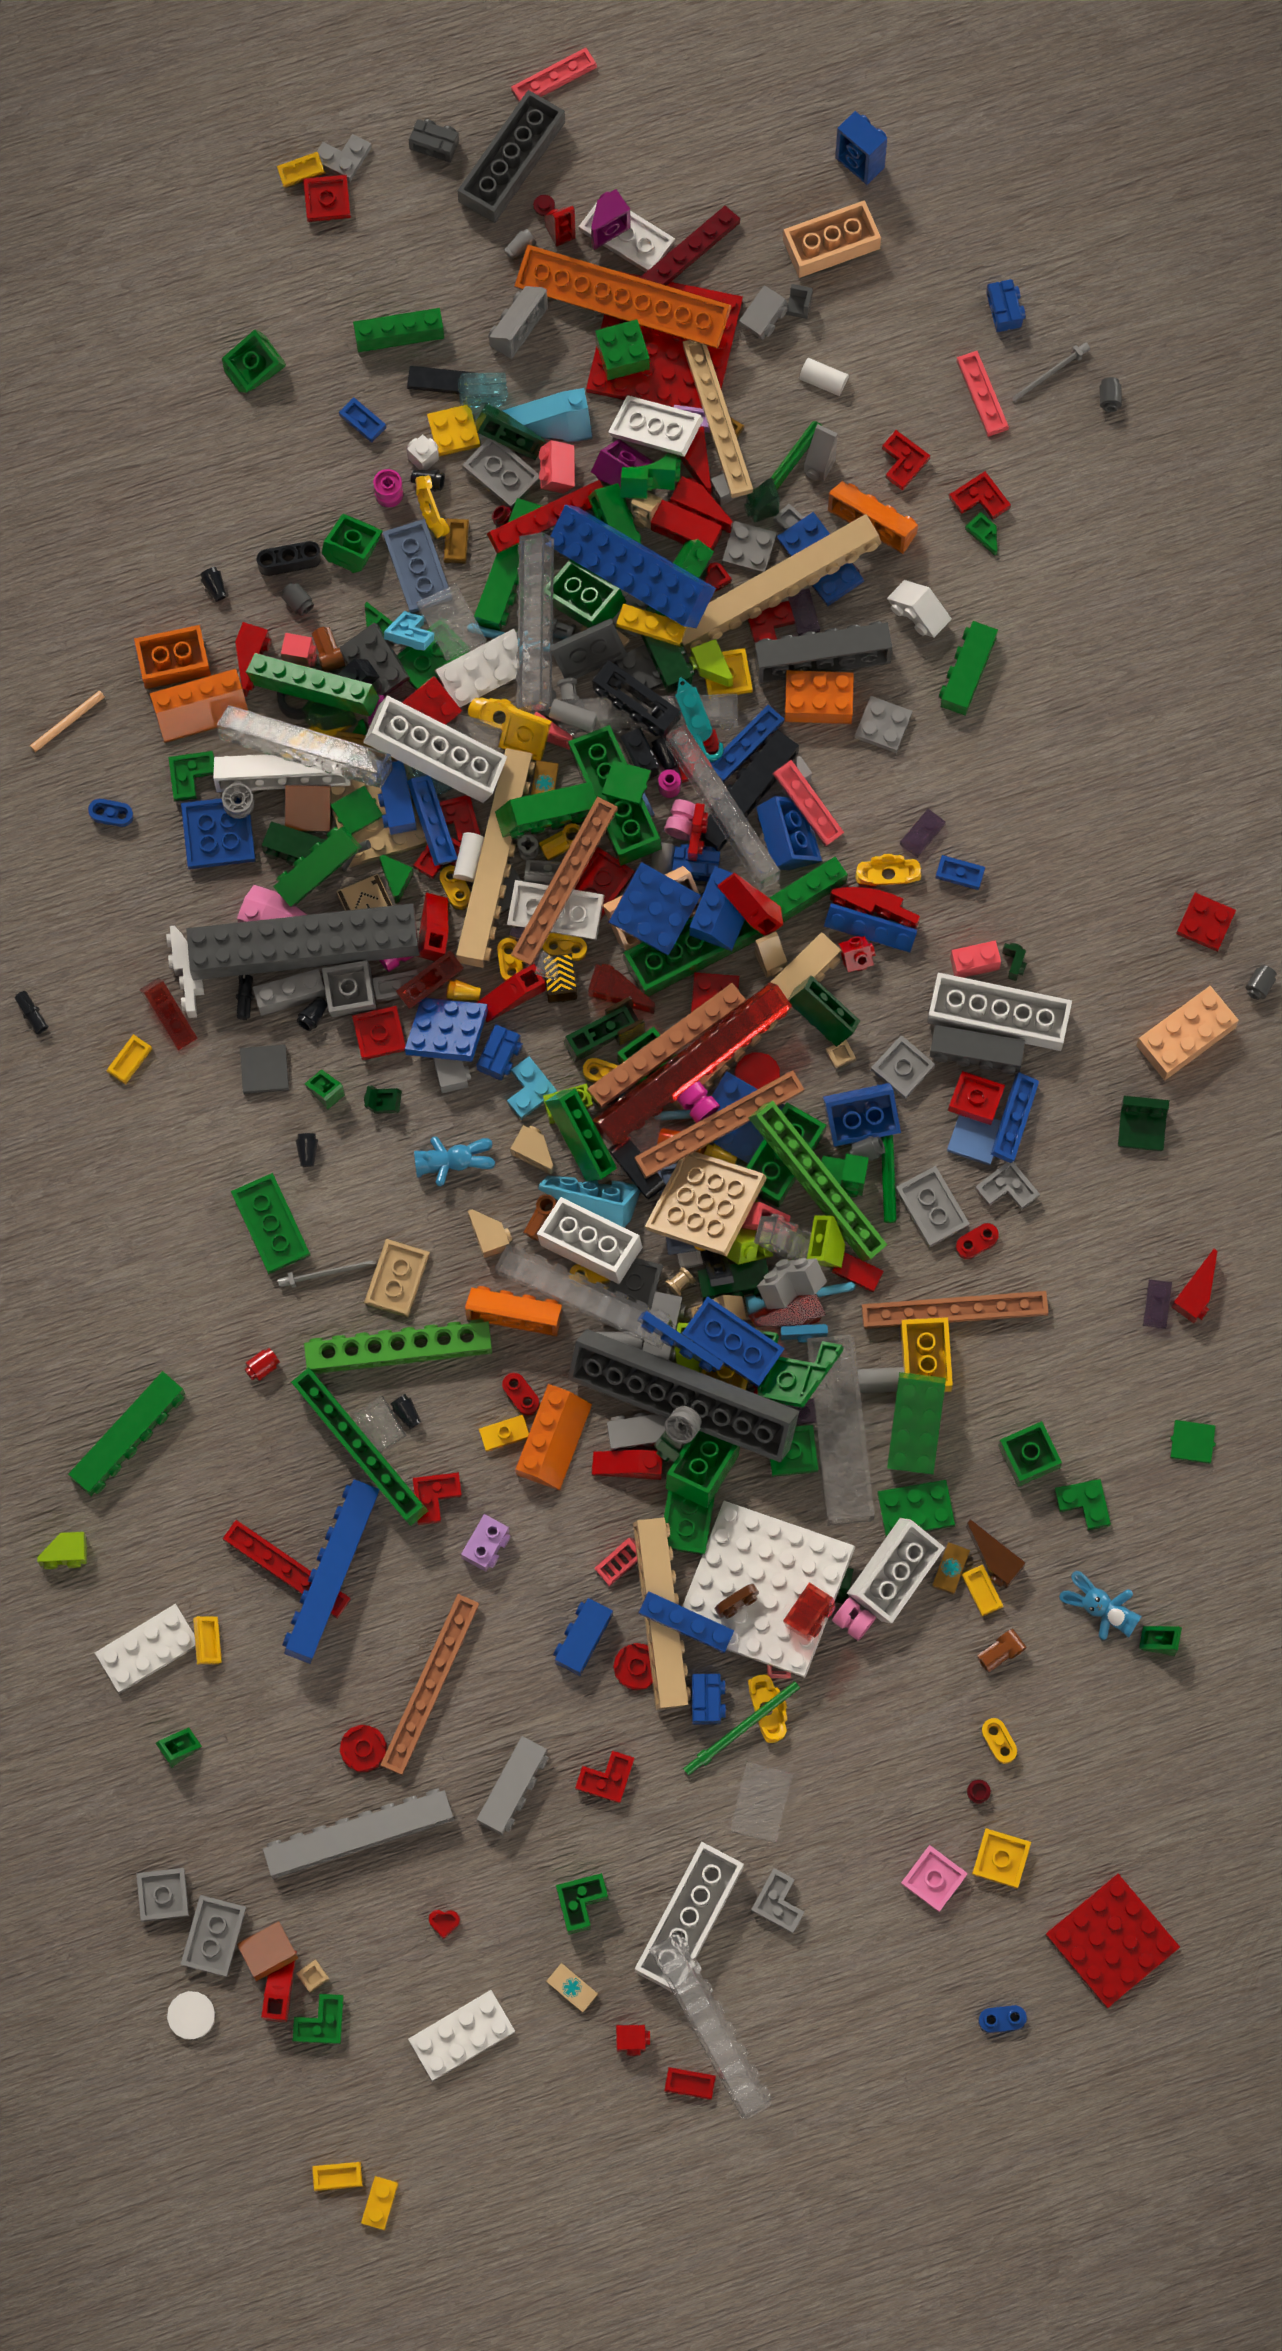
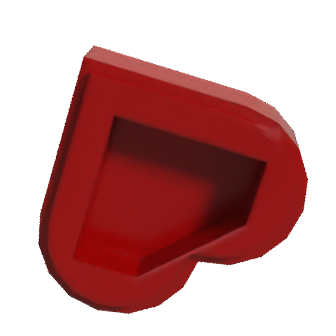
M713 562L707 567L705 582L715 587V592L732 582V578L721 564Z
M434 1910L429 1915V1923L444 1940L458 1927L460 1917L457 1912L452 1910L445 1913L441 1910Z

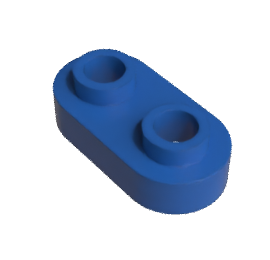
M95 799L88 807L91 819L97 823L126 827L133 821V811L126 803ZM98 810H104L102 815L96 814ZM120 814H126L124 819L118 818Z
M1017 2005L987 2008L981 2012L978 2023L980 2028L987 2033L1015 2031L1025 2025L1027 2015L1024 2009ZM1012 2013L1019 2015L1017 2022L1011 2020L1010 2015ZM993 2016L995 2023L988 2024L986 2018Z

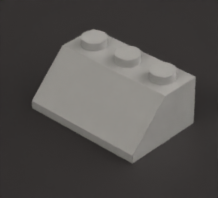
M525 286L522 292L518 291L516 293L512 306L504 310L500 318L501 321L497 326L494 325L488 334L490 347L510 359L515 356L548 309L547 290L543 287Z

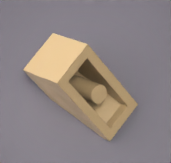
M775 931L755 940V956L766 978L769 976L776 977L787 966V960L777 932Z
M523 1125L510 1148L511 1155L552 1175L554 1172L553 1163L544 1135L536 1127L530 1126L528 1128Z
M473 1209L468 1211L471 1225L484 1258L510 1250L509 1242L512 1241L509 1229L503 1228L502 1222Z

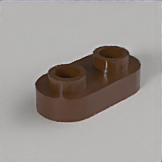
M749 1584L721 1601L714 1610L720 1618H731L738 1612L737 1609L743 1605L749 1606L758 1599L759 1591L754 1584Z

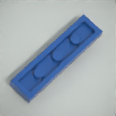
M767 705L724 748L721 758L707 765V770L724 783L764 743L766 738L784 723L785 719L770 705Z
M426 775L411 778L407 783L434 865L438 866L455 862L457 855L431 777Z
M832 903L824 923V927L857 937L865 936L867 940L909 953L918 930Z
M1020 1072L1015 1075L991 1155L1009 1163L1015 1160L1039 1084L1038 1080Z
M648 1311L641 1313L637 1321L642 1324L641 1328L648 1333L653 1334L655 1332L661 1336L660 1340L670 1347L672 1345L680 1349L679 1353L690 1360L692 1358L699 1362L698 1366L709 1373L720 1370L724 1362Z
M649 1591L638 1614L723 1653L726 1651L734 1630Z

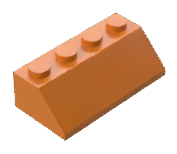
M842 481L829 493V512L848 523L867 514L879 534L881 542L902 554L905 553L917 534L918 524H916L914 519L909 516H902L892 506L881 504L876 497L860 492L858 487L851 483L847 484Z
M236 669L150 693L164 743L250 719Z
M485 1286L471 1287L465 1306L467 1320L483 1319L484 1322L489 1321V1324L556 1337L563 1311L562 1305L553 1299L540 1301L536 1300V1297L532 1295L519 1297L506 1290H500V1293L491 1291L490 1288Z
M548 1384L516 1466V1475L560 1491L592 1404L570 1391Z

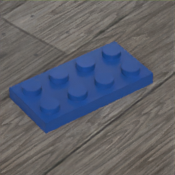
M812 512L778 535L777 539L791 557L830 535V533L816 514ZM846 563L837 572L823 576L812 586L828 607L862 584L864 579L852 563Z
M709 1297L705 1299L682 1332V1335L724 1362L725 1366L757 1388L785 1349Z

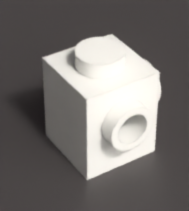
M422 434L418 439L414 438L408 444V460L419 470H428L439 460V447L433 439H427Z

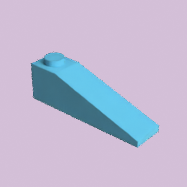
M584 388L563 391L503 410V412L538 436L543 437V439H561L563 442L570 443L592 439Z
M547 1176L538 1187L539 1190L551 1195L556 1200L562 1197L624 1228L631 1221L640 1194V1190L636 1185L621 1181H612V1185L598 1184V1180L578 1182L576 1178Z

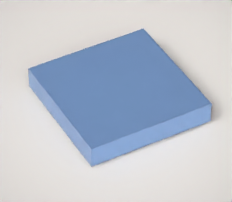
M959 1115L947 1152L990 1166L993 1159L991 1151L1001 1121L993 1119L992 1124L988 1125Z

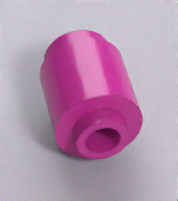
M665 770L659 775L658 789L662 796L673 798L679 794L681 778L676 771Z

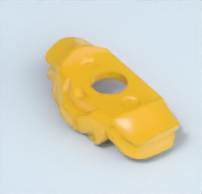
M429 475L419 476L415 479L420 510L426 519L428 528L438 539L441 536H446L450 532V528L445 519L440 518L430 490L432 488L431 477Z
M474 698L469 705L468 715L477 721L503 730L504 723L497 724L493 719L495 712L502 711L506 715L510 706L517 707L507 699Z
M883 854L872 857L870 862L859 863L855 877L858 884L870 886L908 884L921 880L920 863L915 859L905 860L902 855ZM890 869L894 871L895 876L892 879H885L882 876V872Z
M758 1675L748 1680L749 1694L754 1711H757L762 1703H767L780 1693L779 1688L774 1687L773 1681L768 1675ZM786 1700L773 1709L770 1715L764 1716L758 1721L760 1731L767 1743H775L785 1737L787 1732L785 1725L787 1721Z

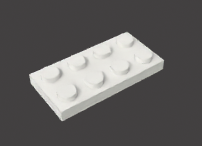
M596 204L578 226L579 231L590 238ZM630 211L631 228L603 246L644 272H647L668 253L675 243V238Z
M627 395L608 433L611 437L685 457L704 419L696 413Z
M512 629L436 669L435 672L444 689L457 705L462 707L472 702L474 698H479L534 669V666L517 633Z
M515 880L507 925L526 928L548 885ZM573 890L550 933L597 940L605 896L603 894Z
M174 1604L96 1651L95 1654L120 1694L196 1648L195 1635L177 1605Z
M492 1990L410 2037L408 2040L433 2082L515 2033V2030Z

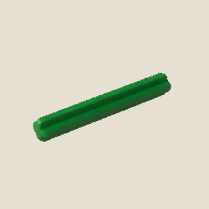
M812 421L765 484L767 491L774 494L810 447L816 426L818 424L821 425L820 423Z
M893 1135L881 1137L886 1150L884 1154H881L884 1222L896 1223Z

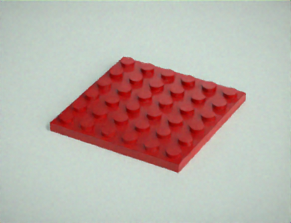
M625 273V274H629V275H632V276H635V277H639V278L641 277L640 275ZM671 282L667 286L732 306L719 347L714 348L707 345L722 390L743 296ZM604 314L601 329L628 321ZM639 325L650 358V369L608 381L596 346L586 387L587 393L625 400L627 395L673 408L674 405L703 409L683 349V341L688 339Z

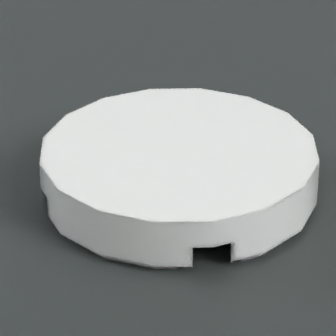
M188 1991L179 1994L172 2000L168 2008L167 2020L170 2028L177 2036L187 2040L199 2039L212 2029L215 2023V2010L213 2004L205 1995L199 1992Z

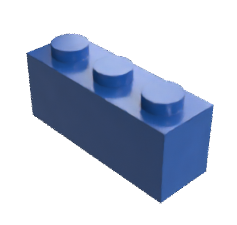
M393 761L378 764V772L373 774L376 786L381 787L382 793L378 794L380 807H385L386 814L382 815L384 828H389L390 835L417 830L404 763Z
M587 1598L585 1603L581 1602L575 1613L578 1617L575 1623H569L564 1633L567 1638L563 1644H558L553 1654L556 1657L555 1664L578 1676H581L613 1616V1610L590 1598Z

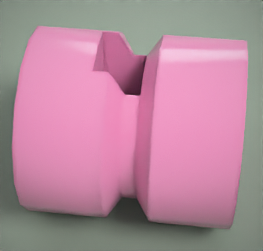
M681 799L675 800L670 811L673 816L667 819L664 831L676 839L690 841L696 804Z
M849 1597L837 1611L832 1622L841 1629L847 1628L848 1634L859 1641L873 1624L876 1616L867 1609L861 1610L860 1604Z

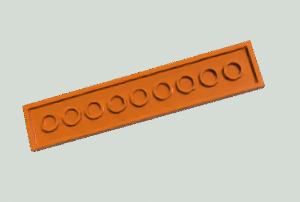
M527 245L514 287L522 290L525 286L543 287L547 290L548 298L628 322L638 319V323L641 326L714 348L719 347L732 307L729 304L532 245Z

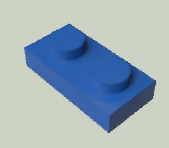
M354 397L339 411V416L371 443L386 429V424Z
M942 855L935 878L979 890L985 867Z

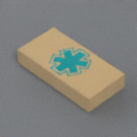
M562 1963L546 1981L582 2013L598 1996L597 1992Z

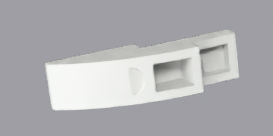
M170 926L171 934H166L167 946L172 947V955H168L169 968L174 969L175 976H179L180 989L185 991V997L181 998L182 1011L187 1012L188 1018L197 1017L196 996L204 995L202 980L192 979L189 968L188 943L175 926Z

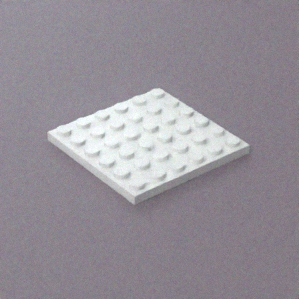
M723 1501L708 1539L706 1552L701 1557L682 1607L734 1630L726 1650L805 1678L855 1546ZM749 1584L756 1586L759 1594L757 1595L758 1599L749 1606L743 1605L737 1609L738 1612L731 1618L726 1619L725 1617L720 1618L714 1610L717 1604Z

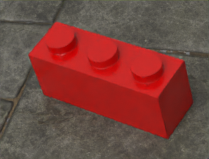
M661 500L651 520V531L683 545L686 541L699 539L714 551L722 536V525L714 519L701 517L694 510L689 509L687 511L676 502Z

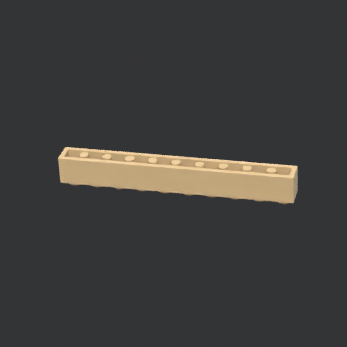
M867 514L711 601L697 628L687 627L682 645L686 652L689 653L691 648L710 640L719 639L724 632L740 627L742 622L749 618L758 617L763 610L777 606L784 598L795 596L807 585L816 584L820 578L827 574H834L846 563L855 562L860 555L876 550L882 543Z
M508 748L505 749L504 755L507 756V759L498 779L456 954L457 963L484 968L485 961L490 960L492 948H489L490 940L495 939L497 927H494L495 919L499 920L502 908L498 904L500 898L504 899L506 893V885H503L504 878H509L511 872V865L508 864L510 857H514L516 851V844H513L514 839H511V836L502 838L495 811L510 799L529 795L531 782H528L529 775L534 774L536 762L532 761V753Z
M821 932L662 1087V1094L679 1110H685L677 1099L688 1087L700 1081L706 1090L709 1091L714 1085L713 1081L718 1076L722 1078L725 1072L730 1070L729 1066L734 1061L739 1062L745 1056V1050L750 1045L754 1047L761 1040V1034L766 1030H772L778 1023L777 1019L782 1014L786 1016L793 1009L787 1001L799 984L811 975L820 983L825 977L824 973L829 968L834 969L840 963L841 949Z

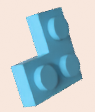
M404 611L384 631V639L395 644H403L416 650L424 651L434 641V632L420 629L424 625V616Z
M530 1056L511 1069L512 1074L524 1088L509 1098L507 1103L522 1120L543 1104L544 1095L555 1093L557 1090Z

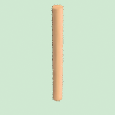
M100 690L32 743L30 745L31 749L36 753L105 698Z

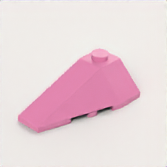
M253 885L244 898L237 921L239 923L307 914L296 906L290 907L277 892Z

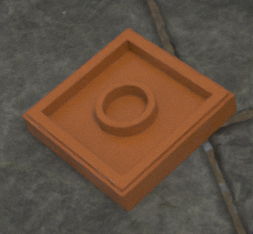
M285 785V826L299 831H330L331 785Z
M279 1921L237 1944L256 1982L299 1959Z

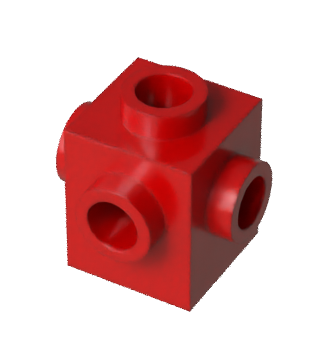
M865 936L853 937L848 941L838 943L841 949L842 963L848 973L862 971L874 965L872 957L876 956L875 949L872 943H868Z

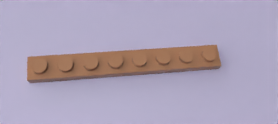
M600 797L596 798L511 953L512 957L529 966L534 963L617 812V806Z
M731 983L587 1088V1092L602 1109L746 1003V999L735 985Z
M792 1070L634 1157V1160L646 1179L750 1122L748 1117L765 1103L774 1101L779 1106L803 1093L805 1089Z
M1046 1291L862 1304L863 1329L901 1326L902 1320L948 1317V1323L1048 1316Z
M457 1594L382 1760L381 1767L403 1776L480 1605L478 1602Z

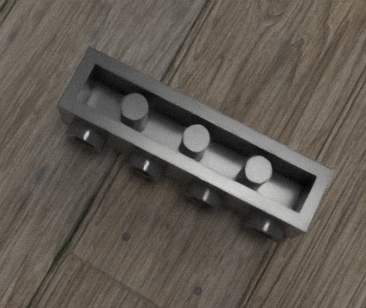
M935 1025L929 1057L934 1058L938 1062H947L949 1060L955 1061L960 1066H970L972 1064L978 1065L983 1070L995 1068L1001 1069L1006 1074H1014L1015 1072H1020L1025 1040Z

